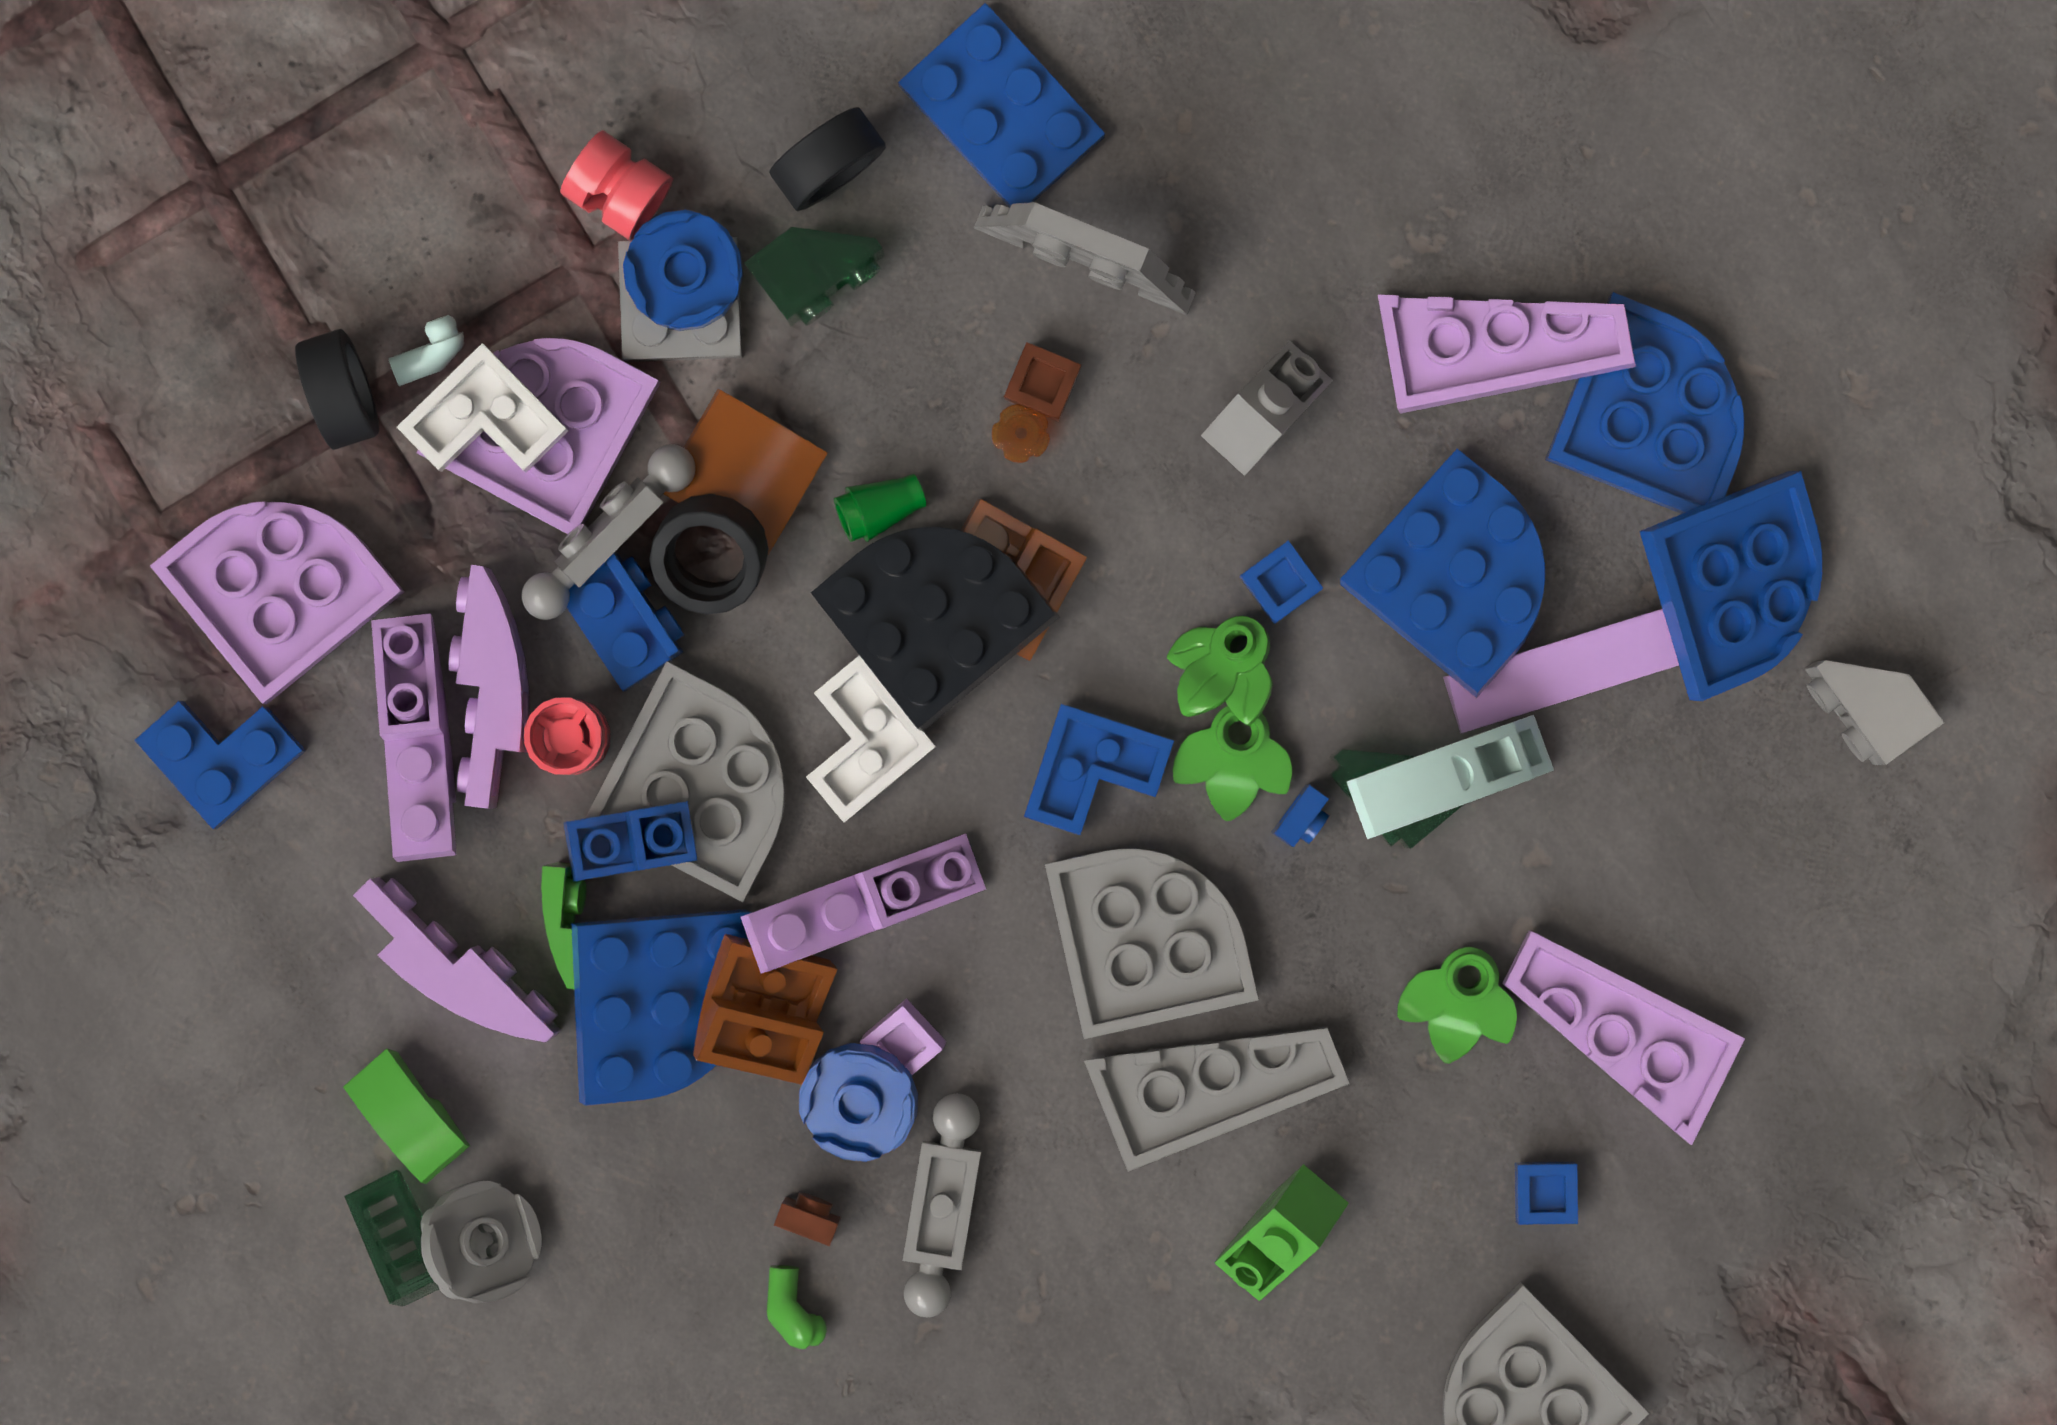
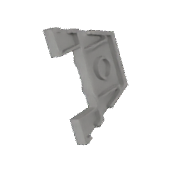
M1035 202L1012 204L1010 208L1004 205H995L994 208L987 205L982 206L974 229L1022 249L1025 242L1031 243L1034 247L1032 253L1034 256L1056 266L1066 267L1069 259L1085 265L1090 269L1088 275L1090 279L1110 288L1122 290L1125 282L1139 288L1138 296L1184 315L1188 314L1196 294L1193 289L1183 287L1185 282L1180 277L1168 273L1169 267L1150 249Z

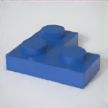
M178 701L134 740L212 829H218L306 752L303 746L267 706H262L220 743L184 701Z
M1061 704L1024 817L1081 835L1098 780L1101 779L1156 797L1174 741Z

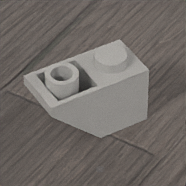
M1289 341L1232 399L1201 436L1245 476L1333 380L1319 368L1313 358L1303 353Z
M1828 660L1813 662L1805 668V671L1813 680L1807 684L1811 696L1827 714L1833 710L1847 728V730L1841 733L1845 743L1861 762L1869 759L1873 765H1887L1944 724L1910 674Z

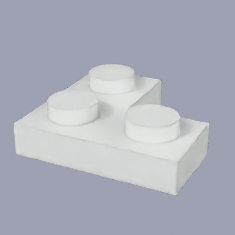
M483 343L397 426L405 437L441 472L483 431L525 472L530 470L569 431Z
M860 655L814 692L826 709L851 737V740L806 776V778L845 823L936 746L924 731L918 730Z

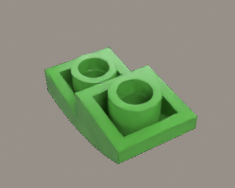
M555 862L542 866L543 916L547 938L557 969L567 989H574L571 923H575L576 914L581 915L586 900L585 880L573 881L570 863Z
M384 1050L343 1086L381 1139L421 1183L427 1184L470 1147L441 1102L427 1096L396 1051Z

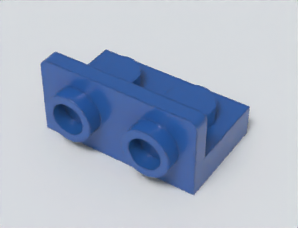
M614 552L580 588L574 584L569 589L570 599L567 609L621 690L625 692L663 667L666 661L670 662L684 653L677 640L685 634L666 606L657 611L643 592L652 585L633 556L623 561L619 554Z

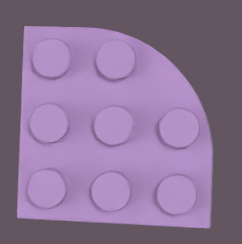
M558 338L534 339V341L517 344L501 351L497 350L493 354L569 431L527 472L523 471L485 431L445 469L569 534L580 524H585L660 382L591 345ZM419 450L417 451V454L425 457Z
M254 502L225 510L199 525L150 565L262 704L271 702L405 592L369 547L346 525L318 510L285 502Z

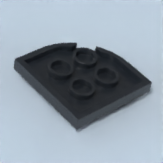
M943 527L912 528L883 537L857 553L811 592L816 601L907 717L921 731L926 730L1060 618L1023 570L1004 552L970 533Z

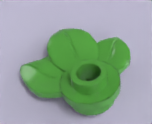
M1235 616L1222 622L1217 629L1197 627L1182 634L1175 641L1167 655V659L1173 665L1185 670L1180 677L1177 689L1180 711L1185 717L1203 714L1219 707L1224 702L1227 703L1235 716L1247 726L1251 725L1261 715L1271 696L1273 682L1264 665L1270 650V639L1267 631L1258 621L1247 616ZM1237 636H1247L1246 647L1241 652L1232 653L1230 651L1232 640Z
M1229 706L1224 707L1216 714L1209 729L1194 732L1186 737L1179 747L1173 764V781L1175 783L1196 784L1205 782L1206 791L1212 806L1225 821H1232L1247 810L1255 799L1259 788L1275 794H1287L1292 778L1290 757L1282 746L1269 738V724L1263 713L1249 725L1251 736L1246 743L1238 745L1230 740L1228 736L1229 727L1234 722L1240 720Z
M1463 947L1454 950L1444 959L1440 969L1417 973L1407 983L1401 993L1397 1006V1017L1399 1020L1406 1022L1428 1021V1032L1434 1050L1439 1058L1447 1064L1467 1054L1477 1043L1481 1034L1500 1043H1509L1516 1027L1517 1012L1513 999L1498 986L1499 971L1495 961L1489 954L1474 947ZM1472 965L1478 970V982L1469 988L1462 987L1458 982V972L1462 967Z

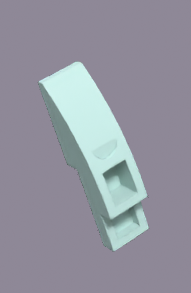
M1534 715L1349 780L1347 785L1366 837L1370 839L1554 771L1536 719Z

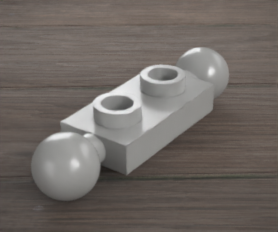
M674 444L658 448L649 459V475L643 481L638 477L630 485L623 481L608 493L600 504L604 512L588 528L584 524L574 528L560 543L558 550L562 554L554 561L558 567L552 573H537L526 581L522 589V602L528 613L542 620L553 619L561 615L569 603V589L574 584L580 588L663 503L660 499L665 491H680L691 483L695 475V462L688 450Z
M961 1093L946 1095L938 1101L934 1108L933 1123L941 1135L940 1143L922 1141L902 1260L920 1264L919 1271L914 1273L905 1284L904 1300L912 1313L924 1318L935 1317L941 1314L950 1302L951 1288L947 1279L943 1276V1269L962 1270L981 1150L964 1147L965 1139L972 1136L979 1126L980 1111L973 1099Z

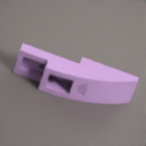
M471 565L470 576L460 578L457 590L456 610L457 612L465 613L462 637L453 636L449 652V671L457 672L456 684L479 687L478 699L469 698L467 704L465 733L473 734L471 758L462 757L460 761L457 790L458 792L466 793L464 806L490 809L497 807L504 750L527 752L524 745V727L530 716L529 686L525 657L517 625L507 599L491 569L484 566Z
M431 614L371 620L379 732L385 744L393 858L397 862L457 855L453 803L456 802L453 761L433 616Z
M963 834L740 918L761 973H765L986 890L967 835Z
M380 877L370 878L353 895L394 937L378 956L401 978L431 1000L481 1026L519 1038L547 1042L561 1031L553 1022L558 1016L554 1007L534 989L527 995L511 979L517 971L497 949L491 947L485 952L478 945L470 948L459 959L453 953L458 947L454 938L435 921H432L427 926L411 910L417 904L414 897L395 879L391 878L385 883Z

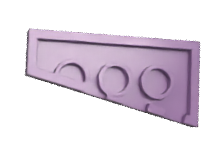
M1378 295L1397 409L1400 414L1636 367L1624 304L1550 301L1545 303H1521L1501 299L1471 301L1454 300L1451 297H1428V299L1400 298L1399 295Z
M1528 931L1502 983L1690 1145L1693 1144L1745 1038L1532 931Z

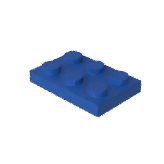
M986 3L898 82L901 90L1009 208L1012 204L1036 201L1105 138L1104 131Z

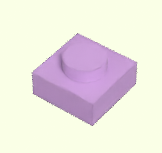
M906 998L863 1035L860 1043L875 1045L895 1055L913 1075L943 1050L946 1041Z

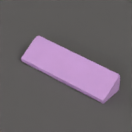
M1659 609L1515 654L1477 698L1449 675L1443 677L1460 733H1464L1679 666L1663 609Z

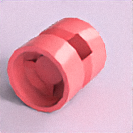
M602 130L588 142L576 158L563 181L560 193L588 213L598 209L602 211V222L631 242L640 227L650 221L660 208L670 190L673 178L645 158L633 162L631 160V149Z
M553 698L541 703L530 714L524 727V745L529 757L540 769L552 774L580 775L594 769L605 758L610 746V728L605 716L595 705L581 699Z

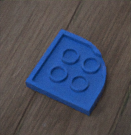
M1613 292L1609 296L1607 304H1624L1636 367L1577 378L1545 460L1680 514L1725 497L1741 455L1744 439V413L1741 396L1738 395L1733 379L1724 364V358L1705 336L1686 322Z
M1456 449L1341 577L1340 585L1477 698L1514 657L1532 631L1539 614L1544 593L1545 562L1538 533L1524 507L1502 484L1459 449Z
M1787 471L1639 531L1689 700L1702 702L1765 674L1779 664L1797 645L1803 635L1798 631L1806 617L1811 601H1818L1822 580L1821 541L1801 471Z
M743 909L571 923L580 1103L587 1106L662 1097L688 1087L716 1066L697 1061L693 1056L700 1013L709 978L724 934L748 939L740 917L750 914V911Z

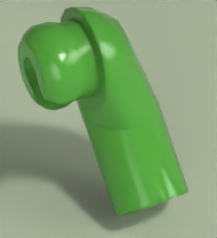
M771 1265L769 1268L767 1318L784 1340L794 1348L806 1349L808 1346H818L826 1337L827 1327L821 1316L808 1314L797 1302L799 1267Z

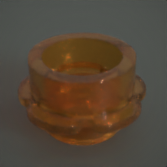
M1022 405L1008 406L1000 413L999 422L995 423L992 427L993 444L997 449L1003 450V455L1007 460L1015 463H1025L1029 460V457H1038L1047 449L1050 441V436L1046 433L1048 420L1045 415L1032 409H1025ZM1018 428H1024L1027 431L1025 438L1019 439L1016 437L1015 432Z

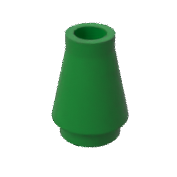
M911 474L898 479L845 487V494L835 497L834 505L841 526L849 541L853 542L863 538L866 542H869L914 511L926 507V499L915 474Z

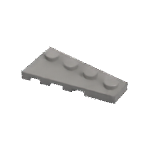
M1327 1027L1083 1059L1128 1172L1350 1084Z

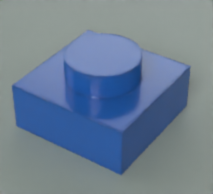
M1289 540L1239 576L1273 624L1323 589Z
M1305 785L1271 833L1291 847H1295L1300 838L1310 844L1330 816L1321 810L1329 798L1311 785Z
M1515 1162V1219L1518 1225L1578 1224L1577 1163Z

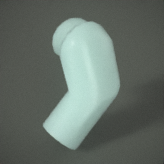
M446 315L427 322L425 332L429 337V344L389 358L393 374L399 386L440 372L462 349L464 335L463 332L458 333L456 321L452 316Z

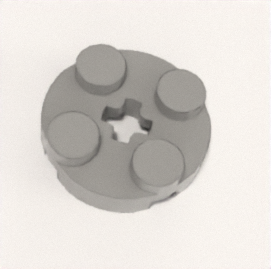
M492 1181L472 1182L447 1191L438 1199L433 1207L424 1213L420 1223L423 1261L429 1275L446 1297L472 1303L498 1301L513 1295L525 1285L530 1278L526 1276L532 1268L533 1260L539 1259L542 1236L537 1216L531 1205L519 1194L514 1195L508 1189L500 1187L501 1184ZM478 1226L481 1233H491L493 1236V1244L486 1247L487 1257L485 1259H481L479 1253L472 1251L470 1248L469 1240L473 1237V1229Z

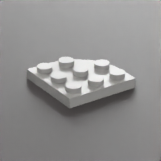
M666 661L586 818L688 801L698 861L674 864L672 866L741 902H745L774 846L783 820L785 783L780 758L767 730L744 704L722 689Z
M1135 848L1106 850L1045 864L1084 1039L1258 1001L1246 942L1236 914L1219 889L1192 866L1163 853Z
M1521 1282L1466 1337L1452 1361L1443 1397L1444 1425H1638L1649 1414Z

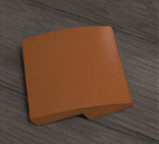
M717 389L683 447L689 451L695 462L693 480L686 488L680 491H665L663 494L677 503L691 496L715 494L736 500L751 510L763 526L769 547V555L828 452L724 391Z
M977 499L960 530L987 541L1010 557L1023 570L1056 613L1087 559L1083 554L1042 531L1028 526L982 499ZM1048 628L1020 650L1017 655L1031 661Z
M724 934L704 996L693 1056L697 1061L802 1085L824 1033L816 1022L838 969L829 959L810 955L771 971L761 973L749 940Z

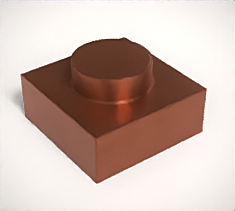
M1026 342L1005 392L1004 399L1059 422L1081 369V364Z
M799 1192L797 1200L785 1197L774 1226L830 1246L841 1217L830 1213L833 1205L828 1201Z

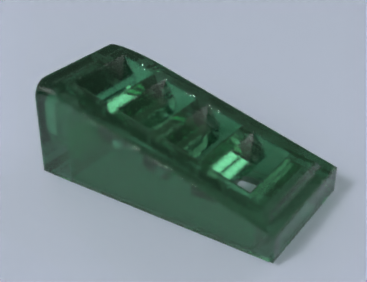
M395 1170L344 1196L389 1304L403 1307L439 1290L438 1285L433 1281L427 1269L426 1272L406 1282L403 1281L400 1275L422 1263L425 1267L421 1252L422 1231L420 1223L423 1215L401 1171ZM394 1195L398 1205L371 1217L367 1208ZM404 1218L407 1227L382 1239L378 1230ZM414 1241L416 1250L393 1261L389 1252Z

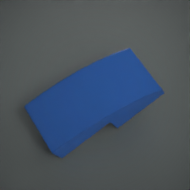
M688 801L563 822L573 881L698 861Z

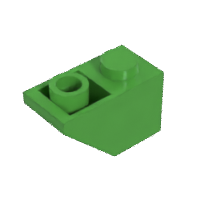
M1303 1164L1269 1196L1214 1263L1240 1287L1260 1301L1321 1247L1349 1202Z

